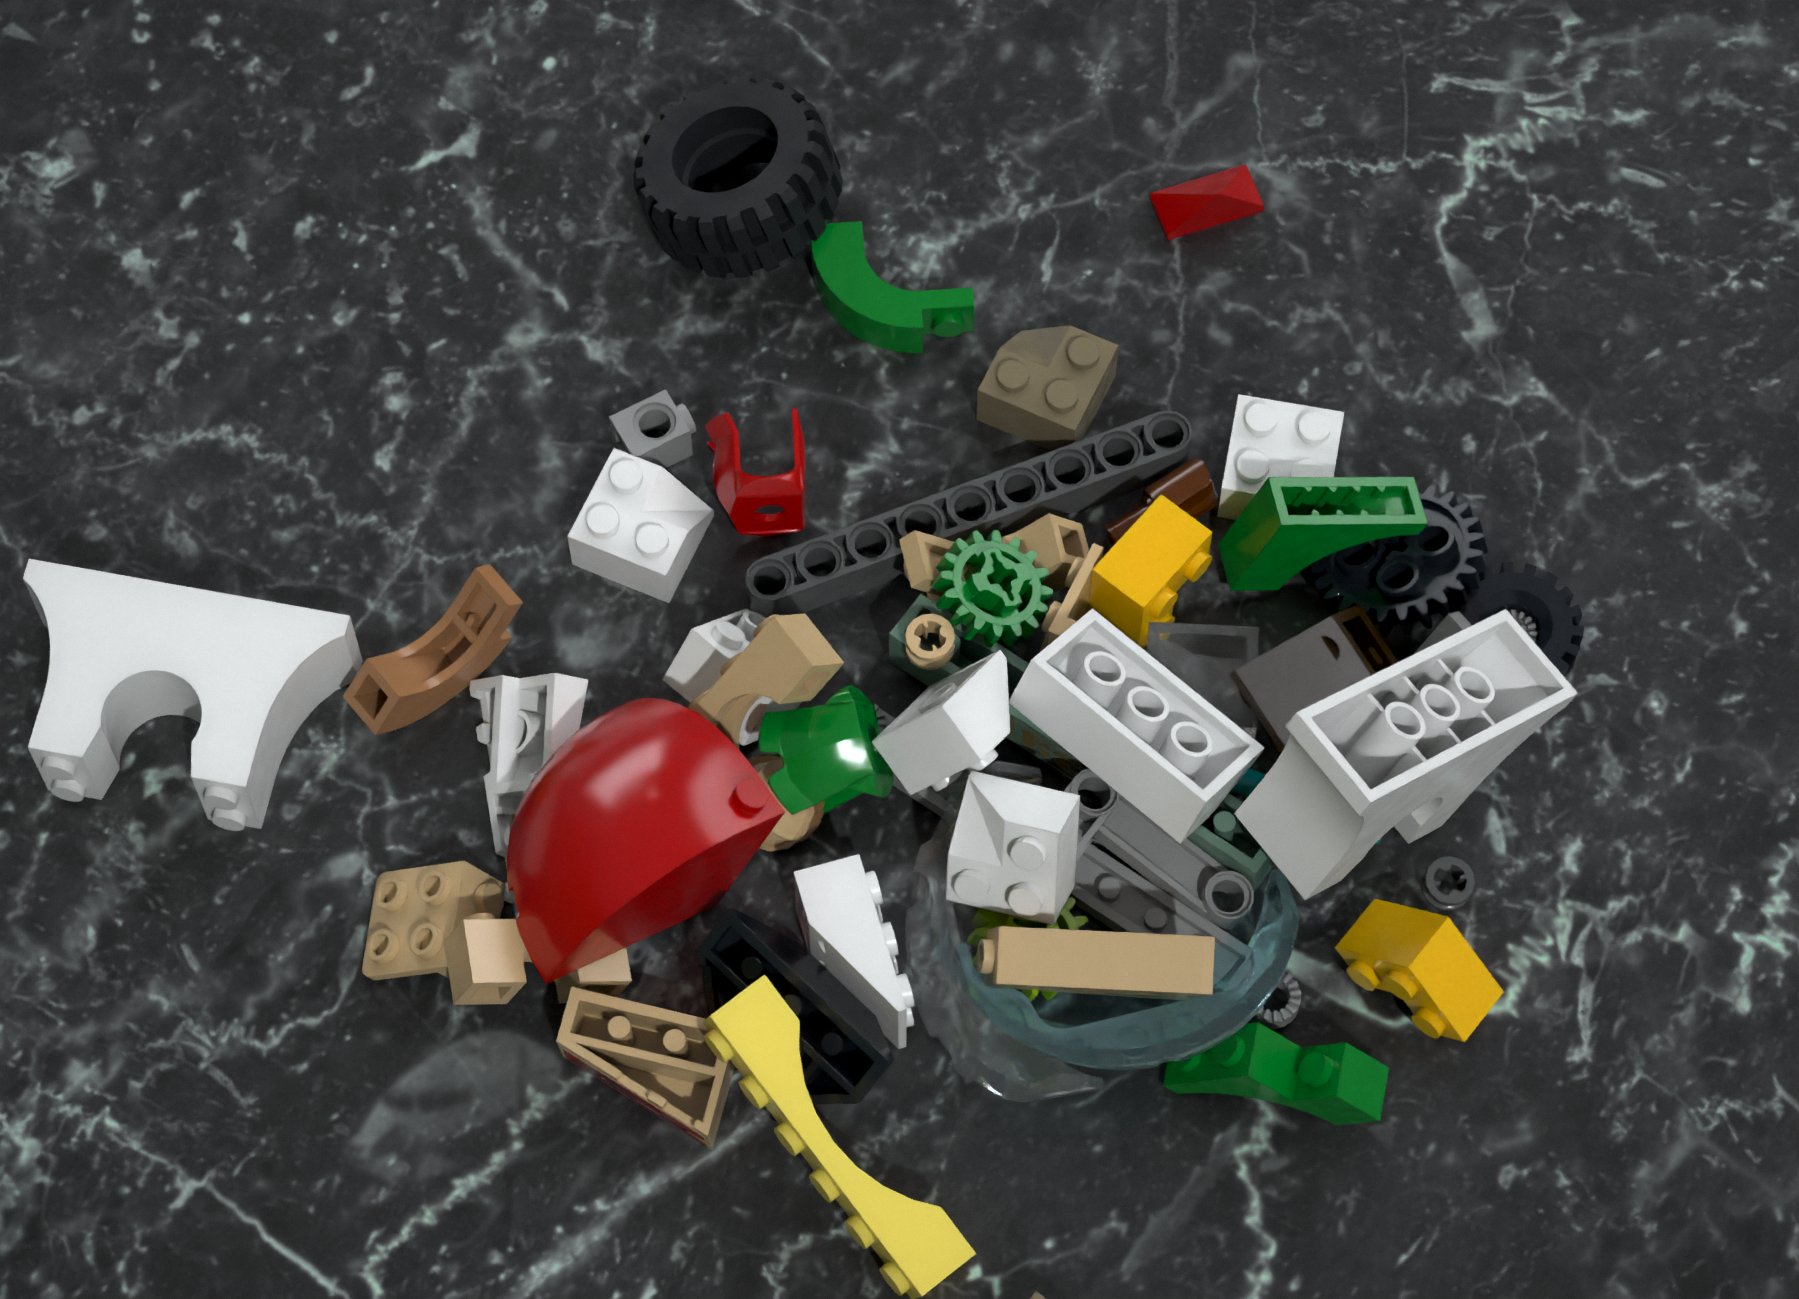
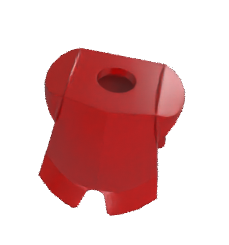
M792 408L794 468L787 473L773 476H756L742 471L740 468L739 432L729 412L717 415L705 425V429L713 443L711 441L706 442L714 454L713 482L718 499L729 514L737 533L745 536H780L804 530L806 504L805 446L797 408ZM768 505H775L784 509L782 512L771 515L756 512L758 508Z

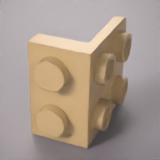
M466 861L382 873L375 885L362 965L363 974L372 980L439 973L449 978L444 947L445 939L467 916L478 913H490L495 915L496 919H500L504 905L505 884Z

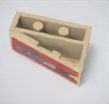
M571 987L556 1039L563 1057L713 1150L735 1065L731 1060L722 1063L707 1045L704 1035L709 1031L703 1024L706 1019Z

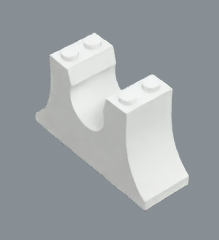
M34 559L28 560L23 576L42 623L49 630L50 638L48 678L28 749L47 789L53 795L67 801L79 802L84 797L102 800L120 770L121 751L130 734L150 719L165 715H180L200 723L198 732L191 742V778L208 820H212L218 827L232 831H241L245 826L261 829L280 763L293 736L304 720L323 700L353 681L362 666L363 660L350 615Z
M1505 609L1296 712L1285 726L1289 730L1290 735L1281 755L1234 814L1303 899L1307 900L1340 882L1392 827L1402 835L1408 844L1441 827L1477 786L1511 752L1544 723L1565 708L1578 693Z

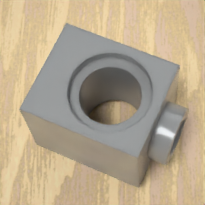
M666 389L609 416L612 442L618 450L662 466L664 469L693 455L691 434L696 432L695 423L683 403L676 406ZM655 429L667 432L659 438L645 436L647 432Z

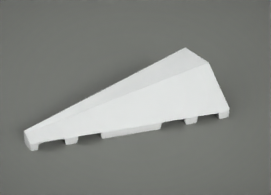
M549 673L525 678L500 675L470 680V695L480 700L483 723L476 727L477 739L479 742L487 745L490 761V772L483 777L495 852L505 857L506 868L511 814H516L527 788L551 755L580 729L588 679L559 673ZM505 883L503 898L504 901L513 905L514 918L516 919L519 917V912L515 903L514 891H509L508 884Z

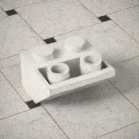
M746 608L692 628L662 680L691 703L698 695L713 687L722 676L720 674L722 666L731 657L745 650L754 639V629L766 618ZM762 696L751 706L745 715L740 730L739 743L745 746L758 740L759 727L764 713L794 710L802 702L779 704Z

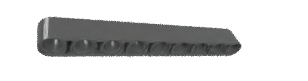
M1160 411L762 557L753 562L747 569L745 584L748 610L757 612L765 618L774 614H803L905 576V561L899 539L914 530H925L933 536L953 542L958 538L966 541L973 531L978 530L986 541L993 530H998L1001 537L1023 529L1048 513L1065 517L1151 485L1188 461L1192 437L1191 425L1185 416L1178 412ZM1159 440H1171L1177 446L1163 448L1157 445L1156 442ZM1117 457L1123 458L1129 463L1125 466H1113L1107 460ZM1069 475L1076 477L1080 481L1076 484L1068 485L1063 484L1057 479L1061 476ZM1020 493L1027 495L1031 499L1027 502L1017 503L1008 499V497ZM964 512H975L982 517L976 521H965L958 516ZM868 548L878 549L882 552L880 556L875 558H866L858 553ZM820 566L832 570V573L823 577L813 576L808 572ZM767 585H776L782 588V591L776 595L769 596L758 592L760 588Z

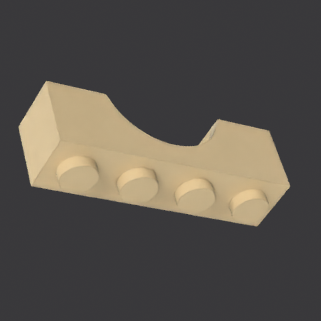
M805 613L791 615L774 614L764 619L754 629V639L745 650L731 657L720 670L722 676L713 687L698 695L688 706L690 710L698 713L716 726L738 749L742 722L748 710L758 699L765 696L779 704L811 701L844 664L843 660Z

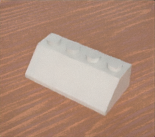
M1093 608L1031 659L1009 699V704L1180 844L1210 817L1264 750L1260 743Z

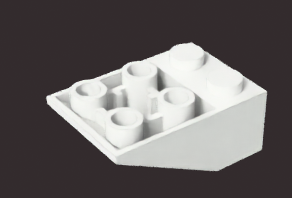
M859 854L794 871L796 914L808 953L877 1017L883 1034L898 1049L907 1047V1027L914 1025L911 1007L914 1006V999L906 973L897 975L899 972L895 955L899 954L891 923H883L879 905L883 903L875 871L865 873Z

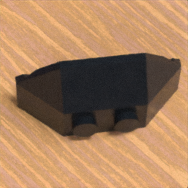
M734 908L727 909L695 951L698 966L702 967L703 987L709 1016L764 974L800 1020L799 1051L804 1081L813 1105L860 1103L894 1061L877 1017L797 941Z

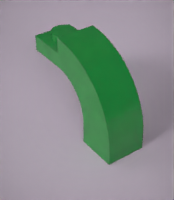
M862 221L826 223V229L817 241L810 240L813 279L818 295L827 311L837 323L855 337L890 351L923 353V335L935 334L940 337H953L962 332L974 331L973 287L910 291L886 283L874 273L867 262L864 252Z

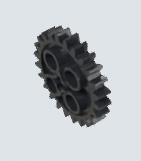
M1432 484L1423 494H1419L1428 523L1419 535L1395 536L1361 543L1337 551L1310 564L1319 598L1325 601L1330 615L1360 604L1373 625L1375 623L1379 624L1382 636L1387 637L1393 625L1400 624L1404 634L1410 635L1413 622L1420 620L1424 627L1431 629V615L1438 613L1446 617L1451 613L1449 608L1451 602L1467 605L1469 601L1465 588H1480L1481 584L1477 573L1487 571L1484 554L1488 553L1480 519L1478 516L1473 517L1470 504L1465 502L1458 505L1455 492L1453 491L1440 498L1437 486Z

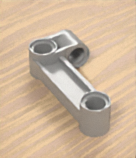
M1089 768L1078 773L1063 791L1078 795L1079 790H1090L1096 793L1101 801V808L1090 809L1080 801L1076 862L1092 841L1096 839L1155 886L1224 931L1231 930L1250 911L1254 902V891L1251 883L1245 876L1236 871H1229L1187 838L1180 844ZM1219 891L1227 894L1233 901L1234 912H1224L1218 909L1213 902L1212 892Z

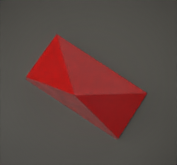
M1246 164L1149 193V200L1167 241L1264 212V204Z

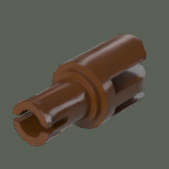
M1198 458L1188 460L1142 491V503L1121 518L1104 526L1103 530L1111 545L1114 546L1161 494L1194 519L1199 518L1216 507L1220 500L1204 461Z

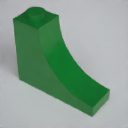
M1268 477L1220 540L1218 547L1230 591L1279 590L1299 571L1330 554L1377 539L1419 535L1428 523L1414 477Z

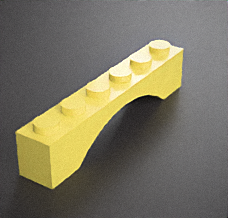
M765 974L703 1022L709 1031L704 1035V1039L711 1051L722 1063H726L729 1060L732 1061L744 1077L739 1081V1086L745 1096L759 1110L766 1106L779 1124L774 1128V1132L782 1145L793 1156L801 1153L814 1171L809 1174L812 1184L827 1202L831 1203L836 1199L849 1216L844 1221L847 1230L863 1249H867L870 1245L884 1262V1265L879 1270L895 1293L902 1296L906 1292L911 1299L922 1297L976 1254L940 1206L913 1200L881 1185L858 1168L836 1145L816 1114L804 1081L799 1051L800 1020Z

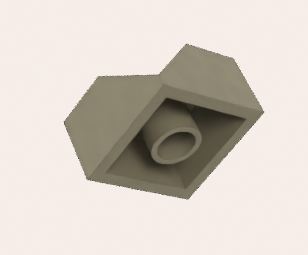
M1071 325L1020 331L999 348L977 390L976 420L1050 451L1083 440L1116 376L1119 345Z

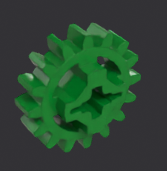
M978 530L973 531L966 541L958 538L936 566L940 573L933 581L932 588L945 592L936 603L938 609H951L953 615L949 619L952 627L960 623L967 627L965 639L971 641L979 633L984 635L986 647L992 648L1000 637L1007 647H1011L1021 636L1025 639L1029 638L1046 617L1049 608L1045 603L1053 595V589L1041 585V583L1048 576L1049 571L1047 568L1035 569L1032 562L1038 555L1037 552L1032 550L1026 554L1021 553L1018 550L1020 539L1016 536L1009 544L1002 543L998 530H993L986 541ZM967 565L968 570L964 574L966 581L962 582L963 567ZM1023 595V607L1019 613L1017 608L1022 603L1020 596Z

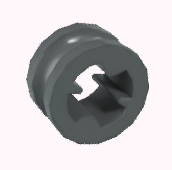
M1453 856L1441 857L1428 867L1421 883L1422 894L1426 901L1435 908L1444 911L1455 910L1463 906L1472 894L1475 886L1474 873L1470 866L1462 859ZM1448 872L1456 875L1459 878L1456 886H1462V892L1453 889L1449 895L1442 894L1438 890L1441 882L1434 881V876L1444 878Z

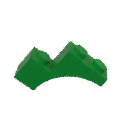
M1255 1022L1173 1033L1163 1086L1177 1094L1216 1093L1274 1102L1307 1112L1338 1126L1380 1121L1389 1067L1346 1042L1302 1048L1261 1023Z

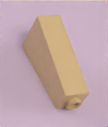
M998 926L987 930L986 939H980L977 970L978 973L985 974L984 987L1187 1000L1213 994L1215 937Z

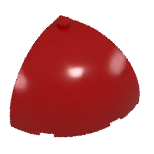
M640 698L628 701L596 717L567 739L551 755L527 788L517 808L509 835L507 884L508 890L514 891L515 903L519 912V917L516 920L519 934L533 964L546 984L717 906L784 815L785 811L742 752L716 726L689 708L669 700L657 698Z

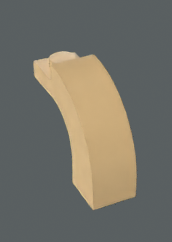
M1050 513L1015 533L1001 537L1002 543L1009 544L1015 536L1020 539L1018 550L1023 554L1032 550L1037 552L1038 555L1032 564L1035 569H1048L1049 574L1041 585L1053 589V593L1066 588V577L1075 558L1079 556L1085 559L1089 552L1082 524ZM914 530L899 539L905 561L904 572L910 581L911 588L926 592L927 597L937 603L945 592L932 588L933 581L940 573L936 566L954 542ZM967 565L963 567L962 582L966 581L964 574L968 570Z

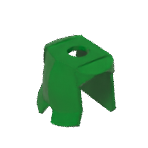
M849 685L840 689L825 705L764 713L759 727L758 749L762 752L778 753L781 757L783 767L768 778V785L778 801L791 815L815 806L822 801H825L823 809L825 814L863 793L881 798H886L890 794L894 776L891 768L872 743L881 733L874 705L858 688Z

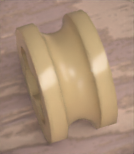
M923 614L912 620L905 634L906 655L911 663L918 668L926 670L939 669L945 666L952 659L955 650L954 628L950 622L936 614ZM928 633L938 634L941 648L937 649L935 645H932V651L921 649V639L919 636L923 634L924 638L928 639Z

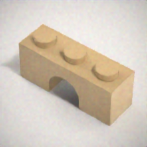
M490 913L473 914L465 917L445 939L444 947L453 1005L507 1004L527 983L524 962H532L519 934L516 924L517 918L496 919L495 915ZM623 948L554 980L559 1003H567L571 987L617 997L632 981L627 949Z

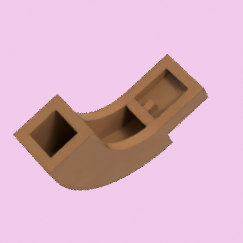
M490 564L476 567L447 612L429 631L402 649L367 658L344 693L343 698L375 735L400 729L422 719L470 685V680H476L499 656L512 638L506 631V628L523 604L522 600Z

